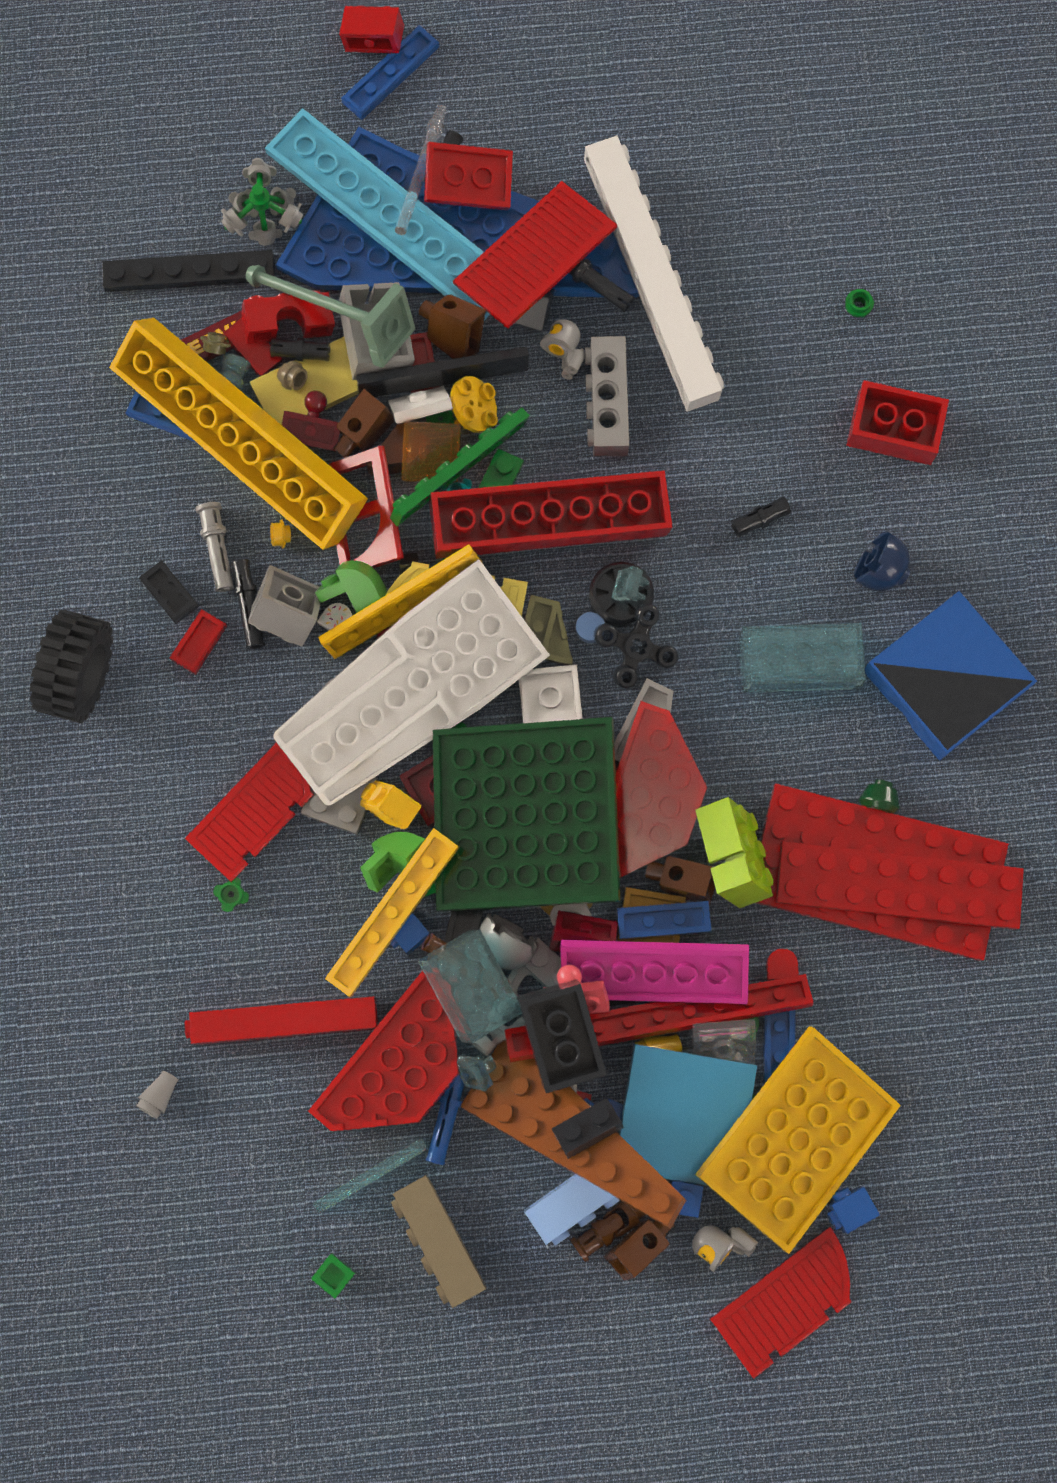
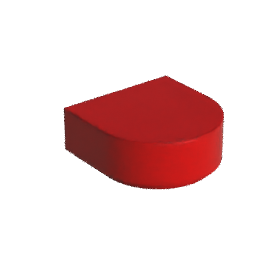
M783 948L777 949L767 958V980L799 975L798 960L792 951Z

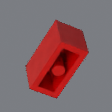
M345 6L339 32L345 52L399 53L404 31V23L399 7Z

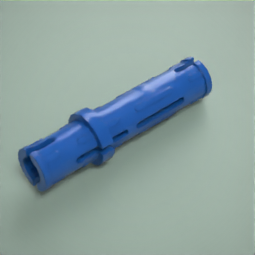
M459 1071L460 1074L438 1100L441 1104L428 1155L425 1159L428 1162L445 1165V1158L457 1111L463 1103L460 1100L465 1080L468 1076L467 1073Z

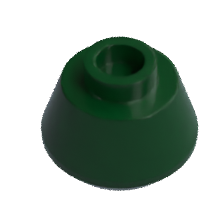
M877 779L874 784L867 785L859 797V803L867 808L895 814L900 808L898 792L892 788L893 783Z

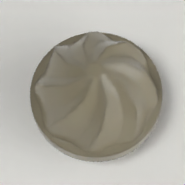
M290 361L283 363L279 367L277 378L284 388L299 390L307 380V371L299 362Z

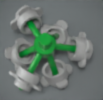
M254 158L252 164L242 170L243 176L248 178L249 183L253 186L252 190L246 189L241 193L232 192L229 195L228 199L233 207L228 211L224 208L221 210L223 213L221 222L225 230L232 234L236 232L242 237L244 235L242 229L248 225L244 217H256L259 214L260 221L254 223L253 231L249 232L248 236L250 240H256L260 245L266 246L274 243L276 238L282 237L283 233L281 229H276V225L272 220L266 219L265 211L270 207L271 214L275 216L281 214L282 216L278 223L286 227L284 232L287 233L290 227L295 229L298 224L302 223L301 218L303 214L299 212L302 204L299 202L297 207L294 205L296 191L290 187L287 190L274 187L269 195L267 189L263 187L270 184L271 176L276 175V167L267 165L261 158Z

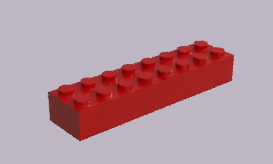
M665 470L431 492L429 499L436 559L447 558L469 544L477 555L664 537L673 528Z

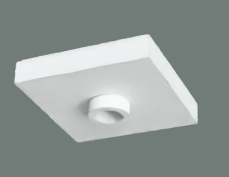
M444 386L388 400L392 415L398 424L452 410L451 408H453L451 399Z
M577 664L532 669L519 679L523 723L583 719Z

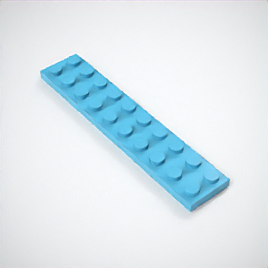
M303 108L265 147L266 153L444 296L453 295L481 307L455 286L453 280L483 254L484 251ZM486 311V313H485V319H484V321H485V320L487 319V317L490 315L487 311Z

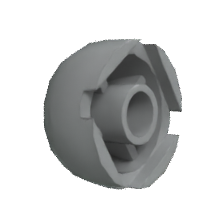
M487 914L477 935L478 949L485 957L483 962L495 971H499L500 968L515 970L525 966L538 950L539 943L532 936L527 940L522 934L523 929L496 914L493 918L491 914Z

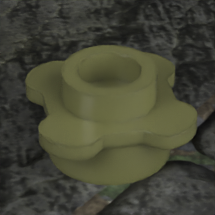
M208 332V336L200 337L203 342V350L209 353L226 354V347H231L229 341L225 339V335L220 333Z

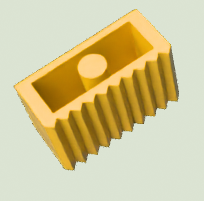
M377 780L369 783L361 794L362 800L360 805L365 807V810L379 817V820L384 821V823L401 829L408 828L421 808L418 802L396 786Z

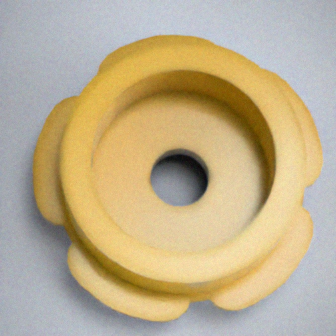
M280 520L279 523H271L270 525L272 546H280L284 549L286 543L291 542L290 526L285 525L283 520Z

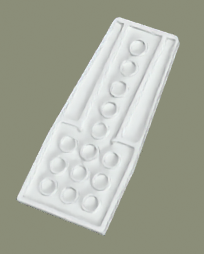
M478 559L407 612L274 732L273 738L325 805H332L432 741L433 730L450 729L480 710L549 657L550 654Z

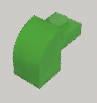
M352 560L341 563L335 570V574L321 580L322 585L315 592L320 603L346 592L357 613L384 597L387 589L380 575L373 567L364 562Z
M394 832L374 841L371 845L375 853L360 867L368 888L378 893L397 873L401 874L425 838L409 832Z

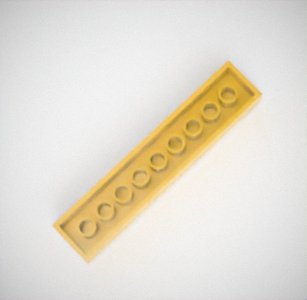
M148 318L133 322L109 368L322 550L339 544L368 498L158 320Z

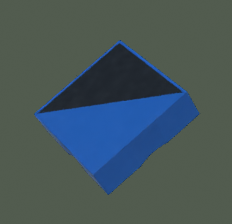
M960 591L872 659L863 670L885 698L904 714L913 731L939 761L1037 682Z

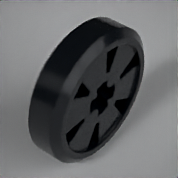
M614 562L601 568L593 577L589 589V601L593 612L597 613L605 623L616 627L634 625L636 622L634 615L637 607L644 603L652 604L654 598V588L648 574L639 566L629 562ZM617 588L620 591L623 588L627 590L626 600L623 598L617 600L615 598ZM649 610L644 612L643 617L648 614Z

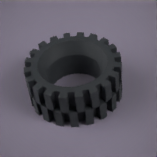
M60 610L58 615H54L52 624H48L46 628V636H42L40 641L41 648L36 653L35 660L37 662L31 674L34 678L30 683V691H32L30 702L33 703L32 708L35 711L77 723H83L84 720L86 721L89 718V713H92L95 709V701H99L101 696L100 690L104 687L105 675L110 667L108 662L112 657L110 647L113 644V637H111L113 629L110 627L111 624L109 622L67 610Z

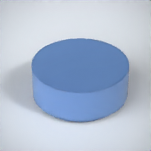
M584 613L576 622V634L582 641L594 643L596 642L593 636L594 630L605 622L597 613Z

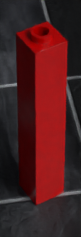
M372 996L189 1012V1020H185V1036L187 1039L190 1038L191 1044L202 1045L373 1030L378 1026L377 1001Z

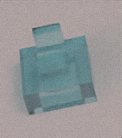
M635 566L619 570L611 598L619 602L630 599L633 601L644 600L646 596L638 591L639 586L649 585V580L642 577L643 570Z
M478 1054L475 1057L461 1055L458 1058L459 1075L465 1087L486 1091L493 1085L489 1073L496 1068V1064L492 1056H488L485 1060L482 1054Z

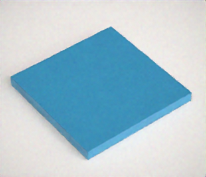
M634 1044L621 1117L624 1128L619 1130V1135L663 1178L706 1185L695 1174L752 1101L757 1065Z

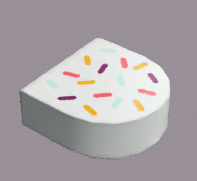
M334 603L325 609L317 623L330 630L350 618L352 613L346 605Z

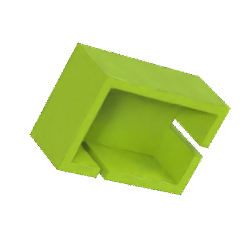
M729 797L696 809L709 863L713 864L725 859V863L711 868L717 894L738 908H743L772 897L773 894L770 886L773 885V878L769 869L765 868L763 858L766 857V853L761 841L757 840L755 831L758 830V824L753 813L747 812L741 804L738 805Z

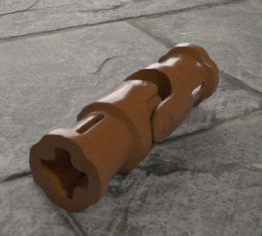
M621 1201L604 1215L603 1220H595L591 1223L590 1229L579 1237H572L569 1240L586 1263L589 1261V1256L603 1246L608 1247L613 1243L615 1237L622 1236L637 1226L645 1214ZM616 1211H622L628 1216V1226L624 1225L621 1216Z

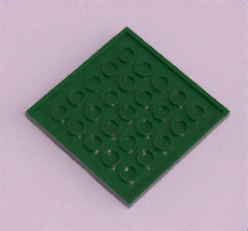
M612 717L433 730L435 829L460 846L436 879L437 911L621 902L614 720Z

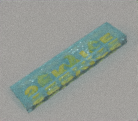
M424 1138L415 1141L313 1202L317 1212L322 1213L428 1150V1145Z

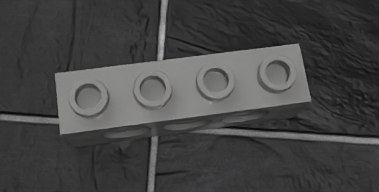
M591 337L590 347H585V365H590L591 374H586V392H591L592 402H586L587 419H592V429H587L588 447L593 446V456H628L629 422L626 337ZM606 365L613 370L609 373H603L598 368ZM607 392L612 394L614 398L603 400L599 395ZM603 420H611L615 425L613 427L606 428L603 427L600 424V422Z

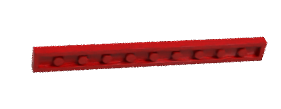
M803 974L748 984V1004L656 1001L612 1009L609 1012L590 1013V1018L598 1045L603 1046L812 1007L814 1002L807 976ZM525 1026L504 1029L510 1063L534 1058Z

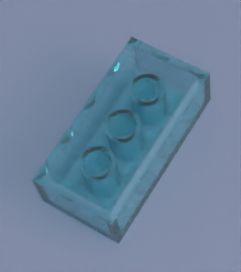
M862 623L743 626L739 634L742 692L860 689L866 681Z

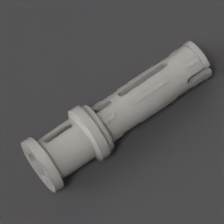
M207 502L195 508L196 513L200 515L202 525L200 534L207 543L215 581L216 592H227L235 587L224 542L227 530L222 525L220 515L222 506L220 502Z

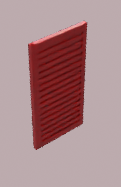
M561 181L453 280V284L502 323L504 327L509 329L617 228V223Z

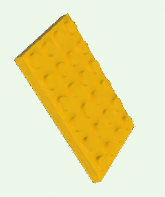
M809 1026L695 1175L784 1252L790 1254L901 1105L821 1033Z

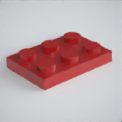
M428 142L424 202L509 210L511 206L513 151Z

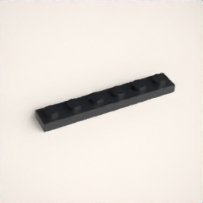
M273 250L102 261L103 288L105 292L249 283L246 280V271L252 265H260L265 268L267 274L275 276Z

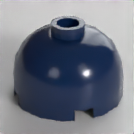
M888 531L882 532L872 541L876 546L871 552L864 551L854 571V577L857 578L855 579L856 582L865 588L878 592L892 589L897 584L902 585L910 574V570H908L910 556L906 545Z

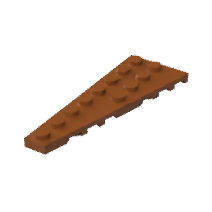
M506 1040L497 1045L460 1106L468 1113L670 1229L687 1201L617 1132L568 1159L551 1128L590 1106L570 1086L545 1093L535 1059L510 1063Z

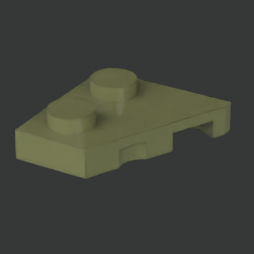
M531 595L524 621L550 654L545 660L562 665H572L573 659L569 649L560 602Z

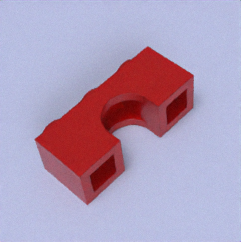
M312 290L319 294L330 297L329 292H320L317 290ZM281 293L276 297L264 298L263 296L255 295L248 299H243L241 314L247 344L271 342L272 338L276 339L278 331L277 322L282 319L296 321L302 328L303 338L332 336L335 321L333 311L286 293Z

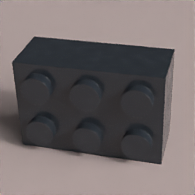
M577 979L517 996L545 1093L607 1075L582 986Z

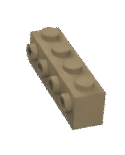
M428 1175L393 1193L395 1200L391 1204L399 1219L405 1217L410 1228L406 1230V1233L414 1247L420 1245L425 1255L421 1258V1262L429 1276L433 1273L435 1274L440 1284L435 1288L443 1304L449 1302L451 1307L454 1308L486 1290L482 1277Z

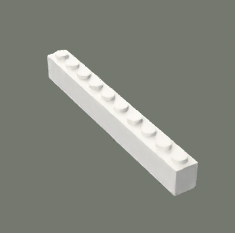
M614 136L585 146V164L607 217L617 223V228L613 231L686 411L688 412L719 401L722 389H724L722 377L719 372L715 373L712 367V353L708 346L704 347L701 340L703 333L699 322L693 321L690 313L692 312L691 302L687 295L683 296L680 289L682 283L678 271L672 270L670 251L667 245H662L659 238L661 232L656 219H651L649 200L639 190V176L635 169L631 170L628 163L630 156L626 145H621L618 136Z

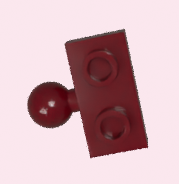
M314 390L305 396L304 405L308 410L307 415L284 410L281 425L304 445L335 451L333 447L338 443L340 431L336 428L339 422L319 418V413L323 412L327 407V398L322 392Z

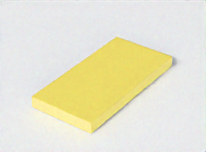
M342 337L330 343L329 362L303 359V362L294 360L302 364L303 368L307 371V380L299 390H288L282 386L277 378L279 368L250 381V385L263 410L278 423L282 424L284 410L304 415L308 414V410L304 405V399L311 391L317 390L326 396V409L357 395V380H352L345 338Z

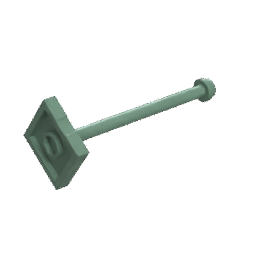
M252 265L246 271V280L251 286L259 287L263 284L360 321L373 365L383 368L415 330L405 289L394 283L374 308L367 312L266 273L265 268L260 265Z

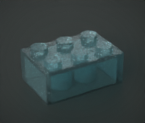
M480 929L469 930L418 960L461 1042L472 1044L521 1014L517 997Z

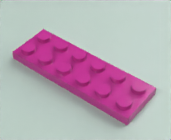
M561 940V967L565 965L576 966L582 975L580 983L604 981L609 1000L748 1004L749 945Z

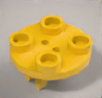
M465 376L454 383L450 399L453 407L452 411L457 418L454 421L455 427L463 426V429L473 433H482L487 428L497 425V406L494 398L496 392L490 383H484L474 376Z

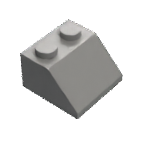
M270 565L252 605L248 623L261 631H267L279 636L288 643H294L303 647L317 621L320 602L315 592L319 586Z

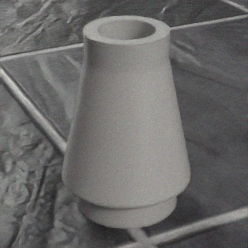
M163 1070L160 1076L138 1097L140 1101L136 1107L157 1119L161 1113H165L178 1079Z

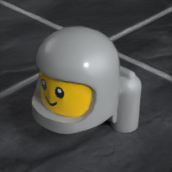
M560 319L551 325L549 334L543 336L540 346L547 353L562 359L561 368L563 371L561 375L563 378L571 380L574 374L578 372L585 358V352L583 348L576 349L580 340V330L577 325L570 320Z
M707 1225L699 1229L692 1241V1249L696 1255H699L710 1264L709 1269L715 1272L731 1251L750 1257L756 1249L758 1241L740 1227H732L729 1229L728 1235L714 1225Z

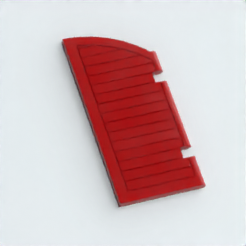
M276 742L185 837V840L232 882L248 865L243 858L249 852L252 856L256 857L296 815L290 808L295 803L303 807L314 796L312 788Z
M830 1226L710 1318L753 1379L774 1363L769 1357L771 1352L776 1349L781 1357L829 1321V1317L824 1312L826 1309L832 1306L838 1314L852 1303L850 1300V1276L847 1260Z

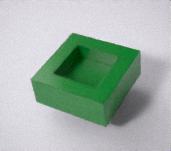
M331 1253L311 1279L336 1299L356 1272Z

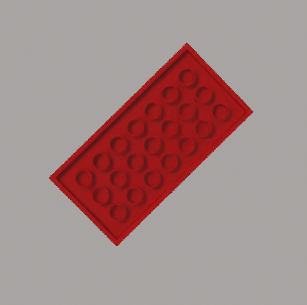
M776 783L773 785L761 837V843L766 853V857L763 858L765 868L769 869L773 878V885L770 886L773 896L756 902L757 904L984 961L991 927L776 903L780 844L782 841L1004 866L1009 843L893 813H886L885 811L867 808Z

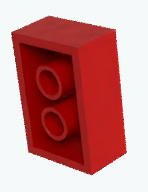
M863 380L857 394L846 446L931 465L939 451L949 399Z

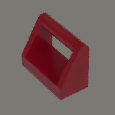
M558 910L549 949L561 953V940L616 941L618 922Z

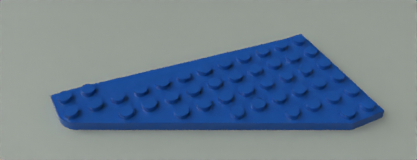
M361 127L357 128L348 145L484 252L539 202L514 191H511V206L509 210L424 202L426 157L407 151ZM319 195L315 198L302 223L276 263L277 270L316 290H342L343 285L368 284L369 291H372L374 284L399 282L400 286L404 287L405 292L441 293ZM612 232L583 260H590L593 269L635 298L640 297L614 232ZM567 274L552 288L555 289L553 296L603 297L585 283L574 282L570 274Z

